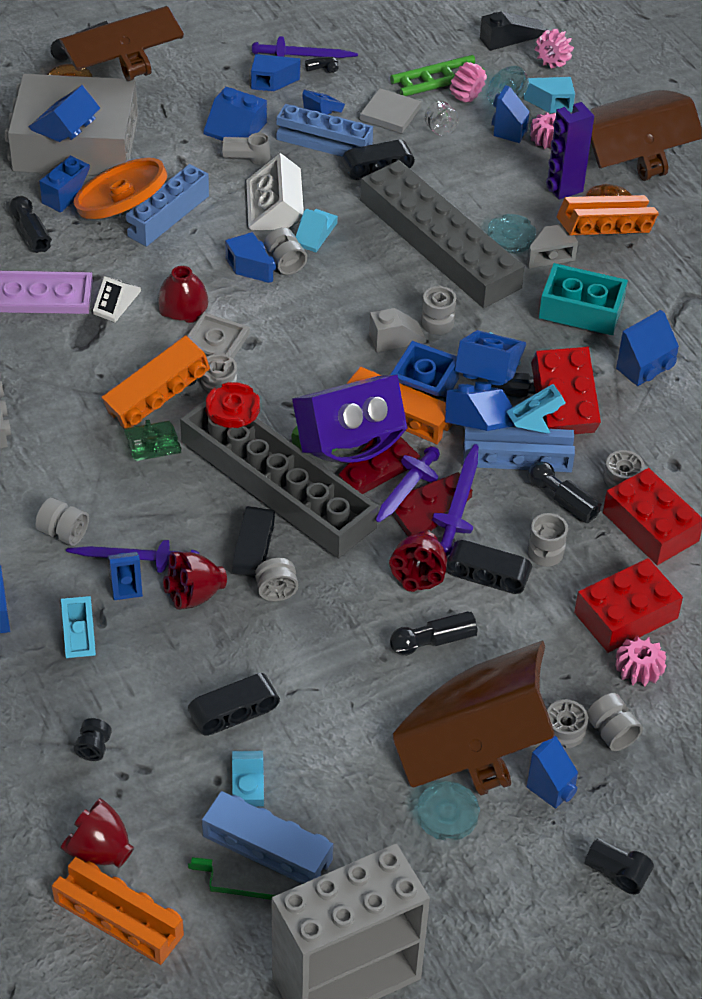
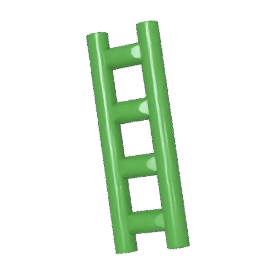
M469 55L390 76L392 84L401 82L404 88H400V95L403 96L449 86L452 84L451 80L455 76L451 69L459 68L466 62L474 64L475 57L474 55ZM442 72L445 76L434 80L431 74ZM419 77L424 80L423 83L415 85L410 81Z

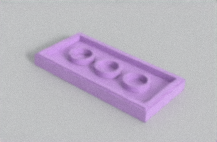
M0 271V312L89 314L93 282L92 272Z

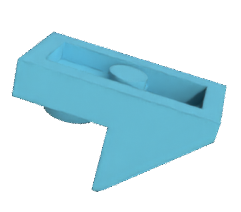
M305 209L296 234L298 242L304 249L317 252L337 225L338 216L318 209L314 211Z
M552 384L506 412L518 428L551 433L542 417L556 412L566 402L555 385Z
M91 596L61 599L66 658L95 656Z
M232 751V795L241 797L246 803L255 807L264 806L263 751Z

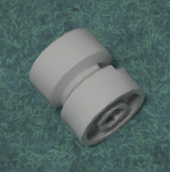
M281 227L270 232L264 241L265 249L269 256L273 257L281 273L286 275L294 274L305 266L307 254L290 229Z
M434 286L424 292L421 324L423 329L430 334L444 335L449 333L454 327L457 298L451 289L443 286Z
M50 497L42 504L37 514L35 525L39 532L51 537L58 535L59 541L75 546L86 533L89 524V514L74 506L69 507L67 503L54 497Z
M543 513L533 519L528 544V556L534 563L545 567L554 566L563 559L568 525L562 517L552 513Z
M616 693L602 696L587 711L589 722L595 729L601 732L602 739L612 751H620L627 748L642 733L643 727L633 713L628 712L626 704Z

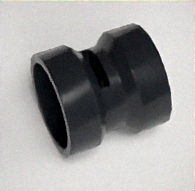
M96 718L84 720L80 729L81 736L77 738L74 745V752L79 757L88 761L101 760L106 751L105 743L108 742L112 733L110 725Z

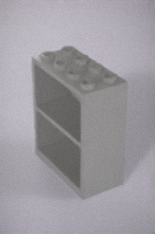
M23 74L21 83H17V98H13V113L9 114V128L5 130V141L9 142L10 145L7 157L8 161H12L13 171L50 173L71 155L90 165L87 175L98 176L114 166L130 161L138 121L136 79L127 81L126 79ZM81 85L84 86L100 107L94 114L96 119L86 127L82 125L80 127L82 132L72 140L67 137L58 142L29 128L56 101Z
M397 843L272 897V979L283 999H379L421 980L430 897Z

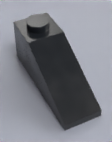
M502 11L482 16L480 40L489 51L539 38L547 29L538 19Z

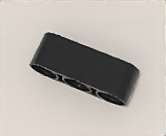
M393 140L352 148L346 151L342 157L350 177L354 180H361V178L399 160L409 169L415 162L414 156L404 140Z
M246 507L234 553L232 574L256 577L255 571L257 567L266 561L274 529L275 510Z
M458 540L454 543L448 557L446 570L452 576L508 593L520 594L526 586L532 570V564L528 559L519 555L466 540Z
M258 673L195 698L188 705V711L200 733L204 736H209L272 711L279 704L280 698L267 675Z

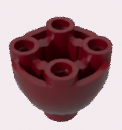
M187 266L175 267L162 283L158 295L159 312L162 316L175 320H184L187 323L196 322L198 316L206 311L209 303L203 282Z
M421 531L418 534H412L403 539L397 545L390 557L389 564L392 574L402 583L403 588L407 591L415 592L417 590L431 589L443 582L447 567V557L437 537L429 531Z
M170 553L168 576L163 578V589L165 593H170L177 610L197 607L208 601L219 589L226 587L227 574L224 567L216 566L212 561L197 553Z
M101 798L95 802L90 811L85 809L80 814L74 824L78 829L74 834L71 833L60 847L73 858L77 857L85 863L90 861L95 865L114 864L118 868L127 861L134 850V847L129 844L128 834L122 819Z

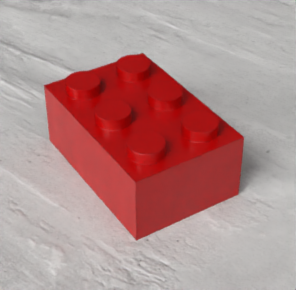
M589 347L536 351L531 361L536 394L554 384L566 402L556 412L542 417L549 429L574 430V434L595 433L601 423Z
M650 468L641 471L606 491L602 513L657 566L699 542L702 532V517Z
M647 558L578 591L574 613L607 653L623 646L626 639L633 641L636 636L640 638L678 619L683 596L653 562Z

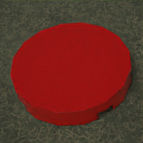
M228 382L221 384L222 387L218 389L215 387L207 395L206 413L210 420L217 425L226 428H239L253 422L260 413V397L253 392V388L249 385L239 382Z

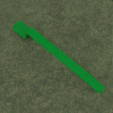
M192 857L191 864L188 863V869L212 872L209 885L211 892L269 900L276 896L211 886L214 873L212 859Z

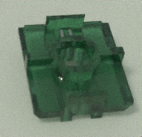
M145 420V425L125 428L124 432L128 446L135 461L181 453L182 448L178 442V436L170 421L151 424L150 420Z

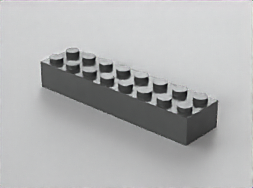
M400 160L361 178L360 201L483 309L522 289L525 266Z
M205 401L180 419L181 441L271 509L275 510V512L338 559L377 528V504L312 457L302 453V450L258 418L246 426L226 428L210 420L206 413Z

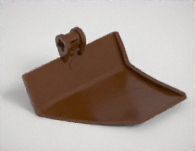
M164 6L59 38V41L77 71L119 57L123 75L127 81H131L136 76L142 74L147 76L152 73L151 64L144 49L176 39H182L184 33L169 7Z
M655 90L597 106L590 110L594 115L591 145L598 167L602 169L638 158L637 171L643 181L650 180L655 175L664 176L668 173V162L664 150L702 139V127L694 101L689 96L681 93Z
M543 640L479 663L458 674L429 695L400 724L393 733V740L411 787L414 788L465 769L469 770L475 788L481 796L488 794L490 789L503 786V788L511 786L508 768L501 757L550 740L555 736L547 709L540 694V670L545 651Z

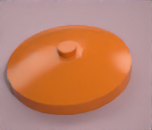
M140 158L119 164L86 183L76 194L74 206L78 214L86 219H101L125 212L155 194L165 183L167 171L162 161L156 158Z

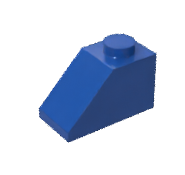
M120 553L108 556L114 601L143 597L138 553Z
M556 736L544 741L532 752L527 788L555 809L563 801H570L578 789L576 786L578 771Z

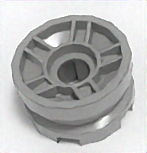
M213 354L206 357L210 370L201 377V386L205 391L210 392L215 387L218 389L224 383L237 382V364L233 358L224 354Z
M627 450L611 453L606 460L604 471L606 485L611 489L643 471L644 462L638 454Z
M269 559L257 567L255 571L259 594L263 599L267 601H282L293 596L298 590L295 566L288 559Z
M558 700L552 703L547 712L555 736L561 745H565V748L579 745L585 738L589 718L587 711L581 704L572 700Z

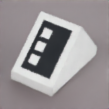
M104 276L93 314L116 322L141 292V288Z

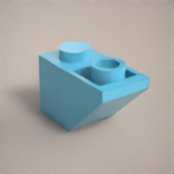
M571 77L526 78L523 97L524 100L549 113H556V109L563 107L572 112L575 91Z

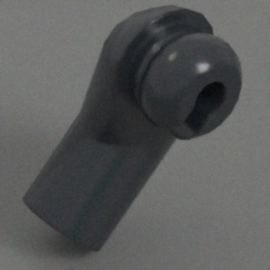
M317 57L305 60L307 71L327 67L329 73H334L338 71L339 66L337 64L338 60L335 57Z

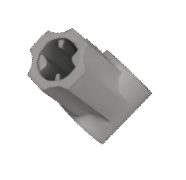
M254 133L248 138H223L222 152L224 158L250 159L252 163L258 165L265 164L271 159L269 137L265 133Z

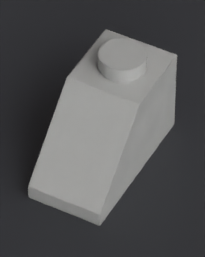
M562 224L544 227L529 247L528 268L575 261L578 246L575 235H569Z
M391 308L370 312L369 336L376 352L407 347L412 341L420 344L426 343V338L418 321L398 309Z

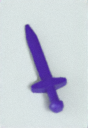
M279 36L276 45L254 42L251 49L254 55L258 53L276 54V56L285 57V55L335 58L358 56V53L341 49L285 46L283 36Z
M478 444L473 445L464 460L448 514L434 513L432 517L433 522L445 528L440 543L444 548L446 556L451 553L456 532L470 534L473 530V526L461 518L478 465Z
M434 446L427 447L421 460L407 455L403 456L401 463L409 472L381 505L376 517L377 522H381L393 514L420 479L431 483L437 481L438 475L429 466L432 462L439 459L440 451Z
M163 540L157 551L93 546L66 549V552L103 558L120 553L137 552L140 560L156 561V568L159 573L166 569L170 553L180 552L170 551L169 540ZM191 550L192 553L200 554L196 550Z

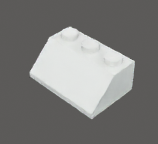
M279 153L246 180L248 228L251 230L289 228L293 224L298 223L302 218L304 209L301 168Z

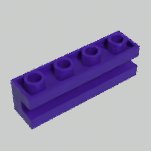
M582 102L573 104L572 114L565 107L556 109L546 185L548 190L558 200L584 191L594 115Z

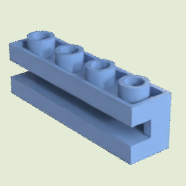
M288 104L283 106L276 117L277 125L280 126L277 131V140L341 157L349 149L373 145V126Z
M189 164L163 184L150 198L134 207L126 214V221L132 224L127 229L128 237L146 247L209 197L208 173Z
M465 426L463 464L473 445L478 444L477 468L529 470L532 464L543 461L551 464L555 472H572L575 456V446H573L574 430L549 429L551 433H543L518 427H507L485 431Z
M221 791L202 819L203 837L301 884L320 877L321 870H327L333 860V843L329 842L326 837L301 829L295 822L284 821L274 816L265 808L252 806L237 795H229Z

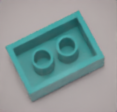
M554 263L541 297L539 318L614 335L625 301L628 280Z

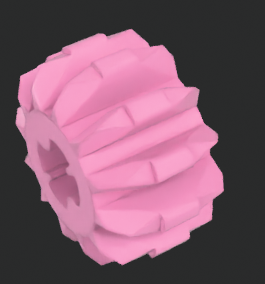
M558 29L547 30L537 39L538 45L534 50L539 52L537 59H543V66L549 64L551 69L557 66L562 67L571 59L572 54L570 52L573 51L574 47L569 45L572 38H565L566 31L559 33Z
M466 62L463 66L459 67L457 73H454L455 76L451 80L450 90L456 99L470 103L482 92L487 75L481 66Z
M545 112L544 115L537 114L536 119L532 120L530 136L531 141L535 142L536 146H543L544 149L547 147L551 148L554 132L553 123L556 113L549 114Z
M638 636L633 641L626 639L623 646H620L617 650L616 671L621 672L622 680L630 678L632 686L636 682H641L644 687L649 681L656 684L659 676H662L665 672L666 652L660 650V643L652 644L649 637L645 641L641 640Z

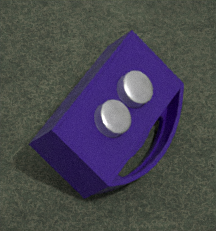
M398 375L375 376L292 398L302 453H310L326 461L345 463L371 459L391 447L407 429ZM377 437V443L362 453L348 457H338L332 454V449L358 447Z

